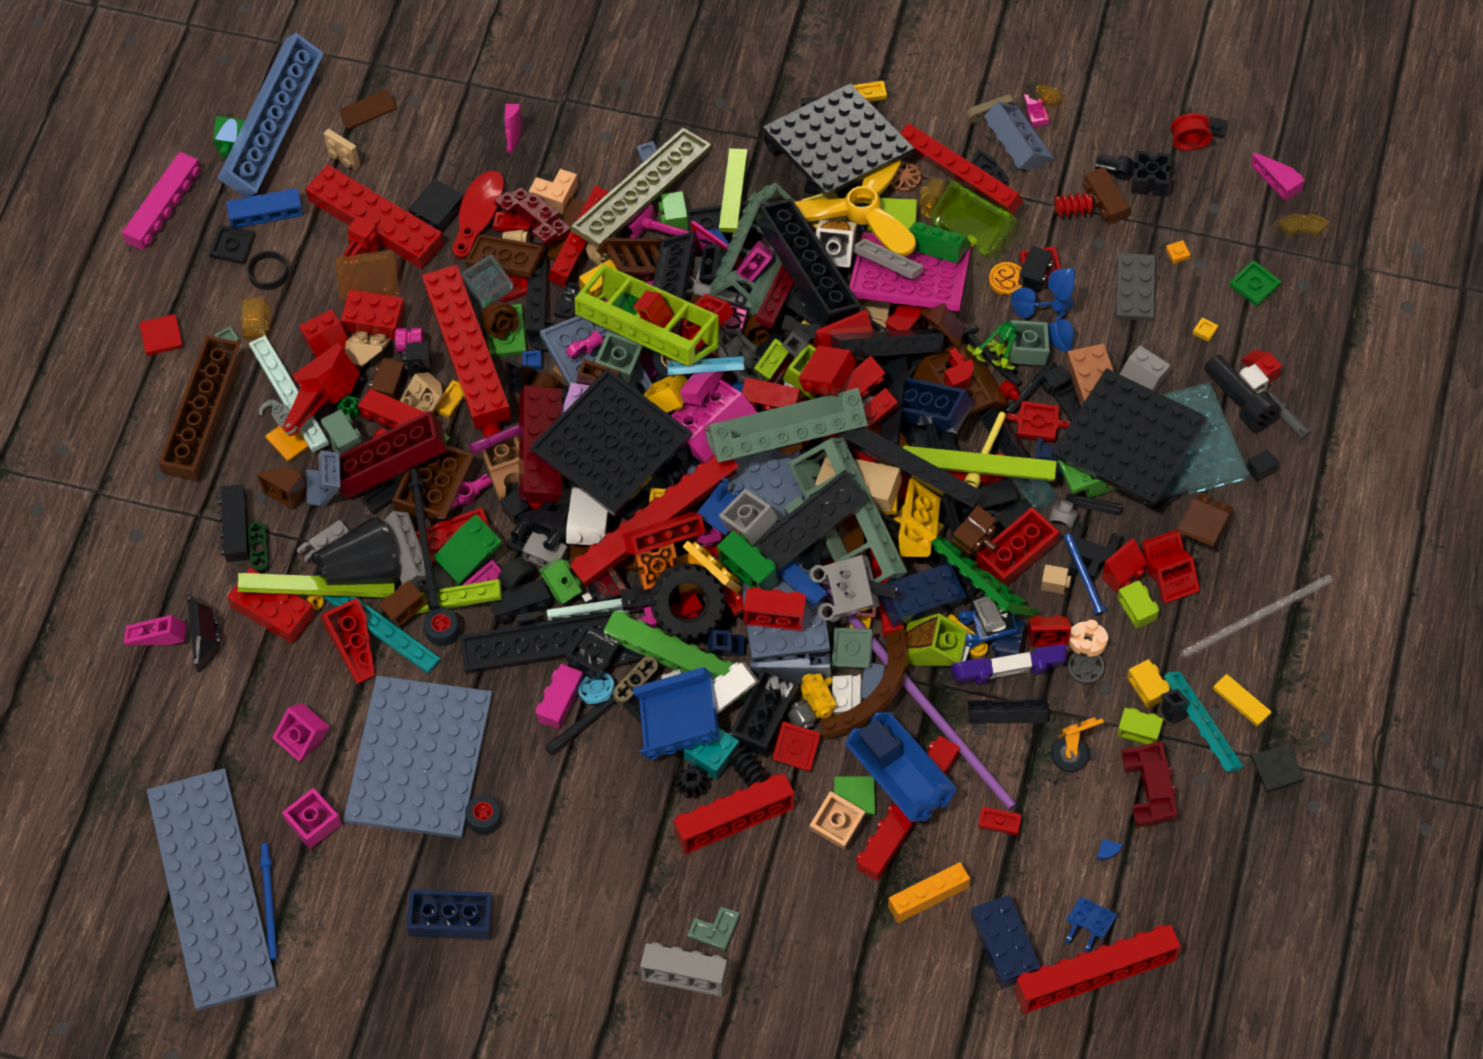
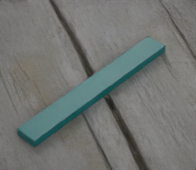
M321 595L334 607L341 606L357 598L355 596ZM358 599L366 614L368 631L429 675L441 661L440 657Z

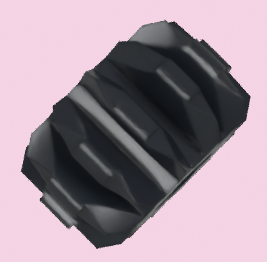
M688 764L687 769L681 767L680 773L675 775L677 779L675 786L679 787L678 792L680 794L685 792L686 798L692 794V797L695 799L696 793L703 795V789L708 788V783L706 782L709 781V778L705 775L704 768L699 770L698 765L691 768V765Z

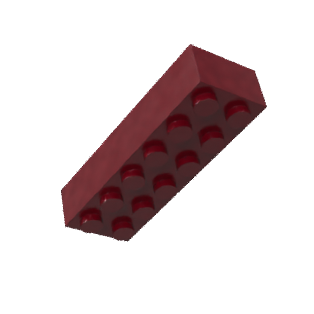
M524 385L519 394V500L556 503L561 496V474L530 451V447L561 416V389Z
M429 411L340 454L339 490L348 499L447 451L442 424Z

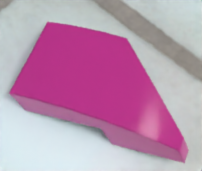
M1024 94L1025 106L1031 126L1048 125L1049 116L1046 108L1043 106V101L1040 99L1038 101L1030 98V95Z

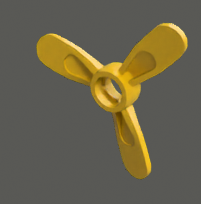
M901 160L864 178L862 186L853 188L847 193L845 198L795 202L807 222L846 215L851 222H857L859 225L868 224L876 238L887 249L899 255L907 256L916 247L914 235L897 219L881 209L879 196L893 180L900 167ZM858 203H868V204H870L869 206H866V207H858V206H855V204H858Z

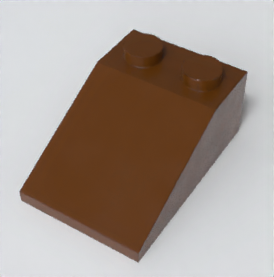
M1197 493L1177 532L1214 546L1226 528L1234 507L1229 506L1225 501L1212 499L1208 494Z

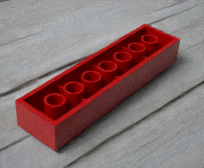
M328 164L305 188L309 202L350 226L357 216L375 224L380 245L421 270L444 245L442 232Z
M1159 925L1151 932H1139L1128 940L1122 938L1113 945H1102L1096 948V951L1090 953L1082 952L1076 958L1070 960L1068 958L1062 959L1056 965L1042 966L1033 973H1022L1016 980L1014 993L1024 1015L1175 962L1181 946L1171 925Z

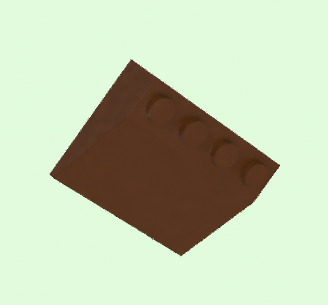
M446 445L447 451L412 467L417 469L419 481L424 482V488L421 489V497L425 518L446 519L475 454ZM408 469L392 502L395 511L408 512L409 516L417 517L413 491L408 490L407 487L411 483L410 469Z

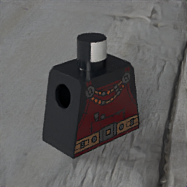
M613 567L587 586L589 592L583 594L581 599L584 604L621 599L620 590L628 588Z

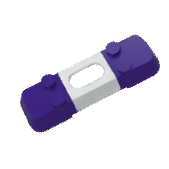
M1067 644L1037 648L1035 653L1027 652L989 659V661L985 658L968 660L952 664L949 671L957 684L976 682V685L986 684L988 679L1032 671L1034 675L1045 673V669L1062 666L1066 660L1068 648Z

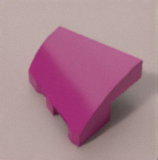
M505 104L507 153L514 151L521 137L523 124L520 104Z

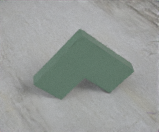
M720 907L714 924L694 918L687 938L725 952L740 913Z

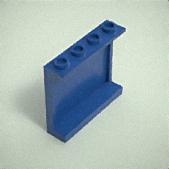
M705 667L633 687V694L639 698L644 749L639 750V753L647 759H657L661 755L675 754L679 750L692 749L696 745L710 744L714 740L719 739L713 674Z

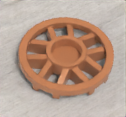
M908 161L901 162L893 178L894 181H891L889 185L893 189L902 192L915 189L921 180V172L918 166L908 163Z

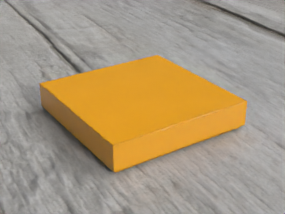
M278 426L265 435L266 440L288 463L310 449L300 431L293 436H288L283 428Z

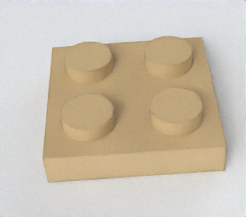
M328 128L324 132L328 155L332 159L342 162L345 167L356 171L360 167L356 145Z

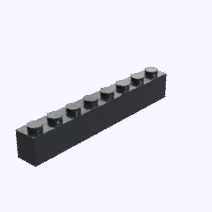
M864 426L839 432L835 436V438H844L847 445L884 465L900 468L902 475L909 479L913 478L922 486L968 511L973 509L982 492Z

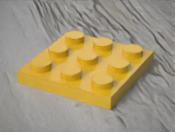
M687 541L683 545L693 557L725 586L737 594L742 590V587L739 585L741 581L734 574L727 571V568L721 562L713 558L709 551L696 542L692 544Z

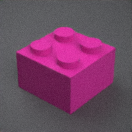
M312 788L282 812L285 822L309 849L341 825L338 814L315 788Z

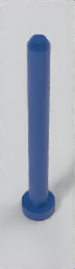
M1070 533L1066 534L1064 537L1095 608L1092 611L1094 615L1100 614L1107 610L1106 606L1101 605Z

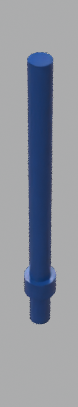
M264 843L261 844L262 859H260V869L263 872L268 952L270 960L273 961L277 960L271 882L272 859L269 856V844Z

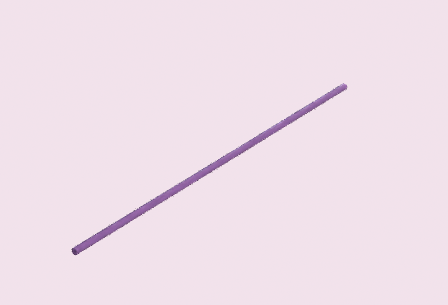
M819 573V579H822L823 576ZM820 584L827 592V597L834 604L830 584ZM855 614L844 616L853 628L867 629ZM873 637V651L887 666L888 652ZM904 673V682L902 684L950 742L960 747L961 755L1008 810L1013 809L1016 806L1015 801L906 673Z

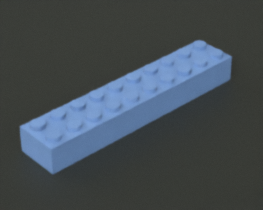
M294 33L285 39L217 179L245 198L257 193L324 54L299 34Z

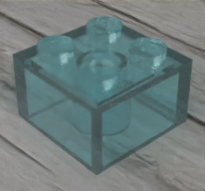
M492 254L461 273L463 282L482 309H485L490 303L499 300L514 290L512 281Z

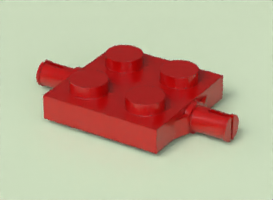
M1022 401L1018 415L1010 413L1006 415V421L1017 422V437L1035 440L1042 438L1044 441L1055 442V434L1058 428L1067 429L1071 421L1059 420V406Z

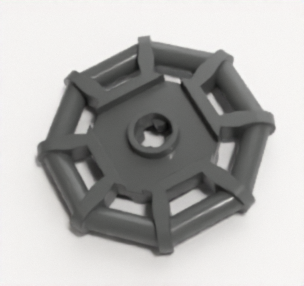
M721 326L718 329V348L716 349L719 358L744 357V370L730 371L737 377L740 383H744L745 377L764 381L763 377L753 370L761 359L755 353L758 345L753 344L742 334L740 329H728Z

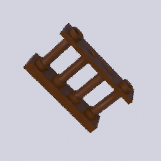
M604 238L596 251L597 253H608L618 271L643 282H649L654 280L656 267L652 266L646 253H652L657 262L659 248L663 239ZM617 253L624 254L630 267L623 266ZM631 253H638L644 267L637 265Z

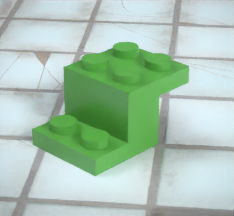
M1057 461L1072 494L1084 490L1086 496L1092 498L1117 490L1115 487L1108 488L1107 483L1065 462Z

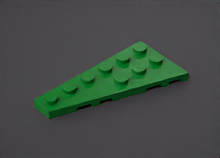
M937 536L931 542L935 546V551L947 557L946 560L951 565L957 566L963 576L969 577L975 587L985 591L984 595L988 599L996 601L998 603L997 607L1003 612L1010 611L1015 615L1018 613L1030 617L1037 616L1040 612L1035 607L1030 608L1024 605L1026 601L1022 597L1009 593L1011 591L1009 587L988 571L984 572L977 568L978 564L975 561L962 556L963 552L945 538Z

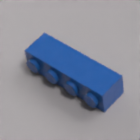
M298 188L226 201L230 225L235 228L303 216Z

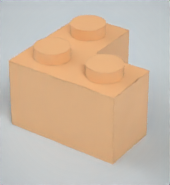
M560 169L553 183L536 177L529 190V194L534 192L537 196L542 197L547 204L554 207L558 213L564 214L569 199L573 197L578 188L577 174Z

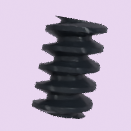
M744 746L732 755L729 763L734 767L735 772L739 773V777L743 779L744 784L748 785L749 788L753 783L764 782L769 777H764L767 774L766 770L760 771L763 766L762 764L755 766L758 759H751L753 752L746 753L749 747Z

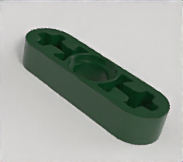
M255 521L248 526L250 563L252 569L260 574H264L269 569L266 529L263 523ZM259 528V538H256L255 529ZM262 544L264 548L261 551L253 550L255 545ZM261 557L262 565L258 567V558Z

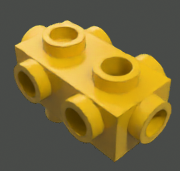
M821 673L803 676V683L801 685L803 698L811 705L817 718H828L832 715L837 705L828 688L833 683V679L831 677L823 679Z

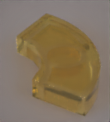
M1292 214L1279 220L1277 226L1290 236L1299 232H1307L1318 236L1329 226L1330 222L1314 214Z

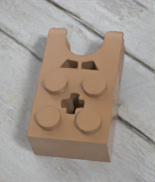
M517 436L492 445L480 452L499 501L507 497L506 489L510 484L519 483V441Z

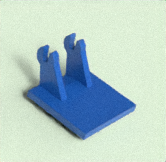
M723 478V483H719V486L697 512L702 515L704 522L725 536L730 531L724 527L719 515L744 490L738 488V494L735 492L734 495L728 492L729 480L727 478Z
M1080 897L1066 919L1073 926L1065 943L1070 944L1078 926H1081L1092 932L1084 952H1089L1096 936L1101 939L1105 937L1117 914L1093 903L1089 899Z

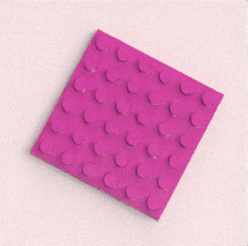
M862 232L861 240L865 238L886 248L874 234ZM971 246L958 263L916 251L904 256L924 266L923 272L913 279L906 278L902 274L891 271L889 268L876 264L874 261L857 254L849 288L857 299H869L876 302L884 301L893 304L900 303L934 308L945 303L949 310L960 311Z

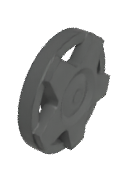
M1074 652L1068 660L1067 670L1071 678L1076 682L1090 685L1102 677L1105 666L1100 655L1083 657L1081 654ZM1097 659L1100 662L1101 667L1096 665ZM1074 660L1075 665L1071 667V662Z

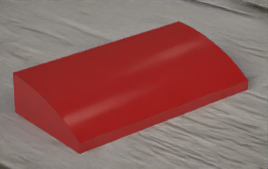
M704 294L694 304L718 315V329L735 313L727 301L708 294ZM682 318L679 336L693 340L701 330V326ZM703 339L695 346V353L705 344Z

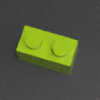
M1140 580L1119 589L1117 599L1136 629L1157 620L1158 605L1155 601L1152 602L1147 587L1143 586Z
M1124 708L1117 737L1145 745L1157 742L1163 718L1156 714L1142 713L1135 708Z

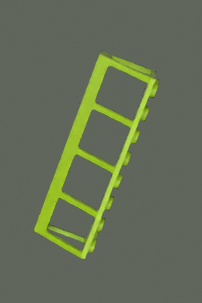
M605 264L600 267L575 297L576 315L686 366H691L718 348L717 314ZM602 275V294L598 297L587 294ZM646 290L656 291L664 297L663 300L672 309V313L675 316L665 328H661L640 318L638 313L633 315L613 306V304L623 292L640 299ZM680 318L701 326V330L693 340L685 339L670 332ZM703 339L709 347L695 355V346Z

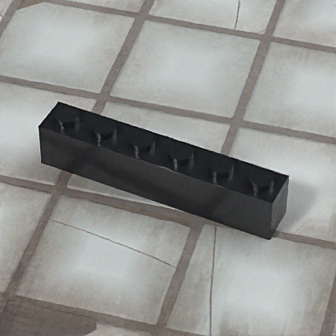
M936 328L831 335V348L851 350L853 357L943 352L944 333Z

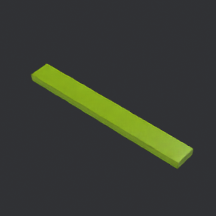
M903 446L904 449L942 470L1046 481L1055 480L1056 461Z
M238 573V592L383 598L395 592L394 584L327 585L320 576Z

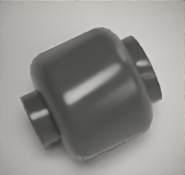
M800 701L791 706L792 709L788 712L791 724L806 729H811L815 726L814 723L817 717L809 703L803 704Z

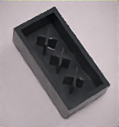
M763 667L757 678L759 682L753 686L729 734L739 740V747L748 746L749 751L766 758L779 733L781 723L785 721L799 693V682Z

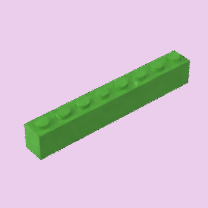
M614 610L604 629V634L620 642L621 646L645 657L651 656L658 663L675 671L680 670L681 673L705 667L713 674L714 680L721 674L725 676L729 673V668L733 665L730 661L724 662L718 659L713 653L701 651L695 645L683 643L676 636L670 637L659 628L653 629L642 620L636 621L621 611L617 612ZM752 688L737 700L745 703Z

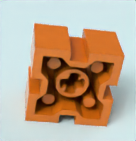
M674 543L634 555L636 564L642 567V570H638L644 590L652 588L655 580L663 574L664 570H668L677 564L676 561L672 560L677 558Z

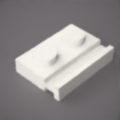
M861 674L858 676H833L832 696L837 704L832 712L833 715L848 711L862 702Z

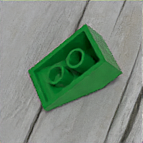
M475 514L459 528L433 558L460 585L502 549V541Z

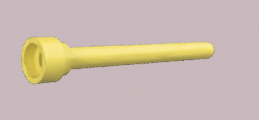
M1004 412L998 414L983 447L982 454L990 453L1006 417ZM967 474L964 482L978 488L981 482L980 474Z

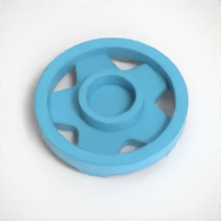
M604 673L602 675L603 678L608 680L602 681L601 678L599 680L596 677L590 679L586 676L580 682L578 693L585 703L595 704L611 698L610 696L615 689V683L609 674Z

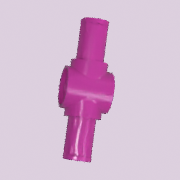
M485 473L474 482H462L450 511L457 506L471 505L475 500V496L492 484L490 477Z

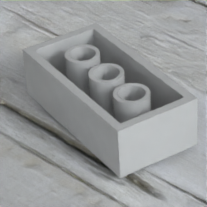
M646 943L640 965L642 981L719 997L723 996L728 971L727 960L721 956L712 955L710 957L705 956L699 951H692L691 953L679 947L667 948L663 947L660 943Z

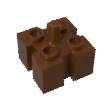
M978 505L965 522L953 533L952 544L969 559L973 554L977 555L983 548L982 544L989 550L994 551L997 545L990 540L995 534L994 530L996 527L994 525L996 519Z

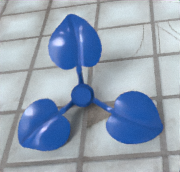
M1074 268L1058 269L1050 274L1048 287L1050 291L1054 292V297H1056L1053 302H1035L1036 293L1027 287L1016 289L1010 297L1015 313L1022 318L1031 317L1035 312V306L1052 305L1053 309L1060 314L1055 318V323L1048 325V339L1055 348L1065 352L1072 350L1074 329L1068 320L1059 319L1066 315V311H1070L1074 305L1073 300L1070 298L1075 283Z

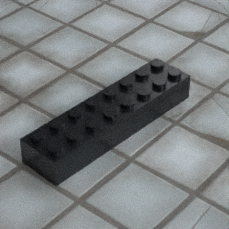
M789 198L761 205L755 221L822 327L857 314L861 307L860 303L793 199Z

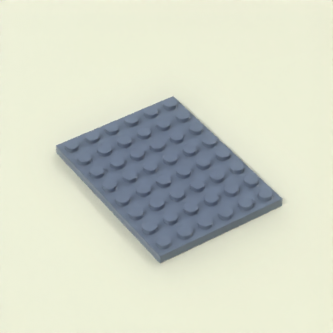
M376 676L344 814V823L462 839L466 823L465 810L471 800L493 695L492 691Z

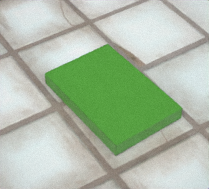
M522 304L511 305L516 309L519 319L518 327L514 332L510 331L504 335L505 338L501 339L487 333L491 358L522 355V351H526Z

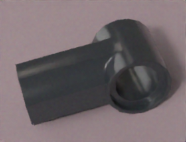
M1098 154L1095 169L1105 167L1107 172L1112 173L1117 179L1126 180L1129 178L1133 160L1127 156L1115 158Z

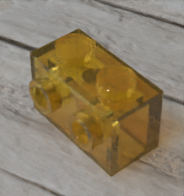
M929 177L926 185L921 187L919 206L921 207L922 215L938 219L945 203L946 181Z

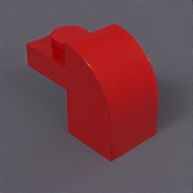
M954 348L949 350L948 361L952 368L944 371V382L947 386L966 389L972 382L973 362L971 359L965 361L963 354H959L958 350Z

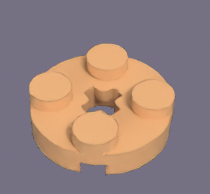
M1088 620L1071 627L1069 646L1074 652L1078 654L1082 652L1089 657L1097 656L1104 652L1108 643V634L1102 626L1098 625L1097 621ZM1085 637H1090V638H1092V641H1090V640H1088V639L1085 640L1084 638H1085Z

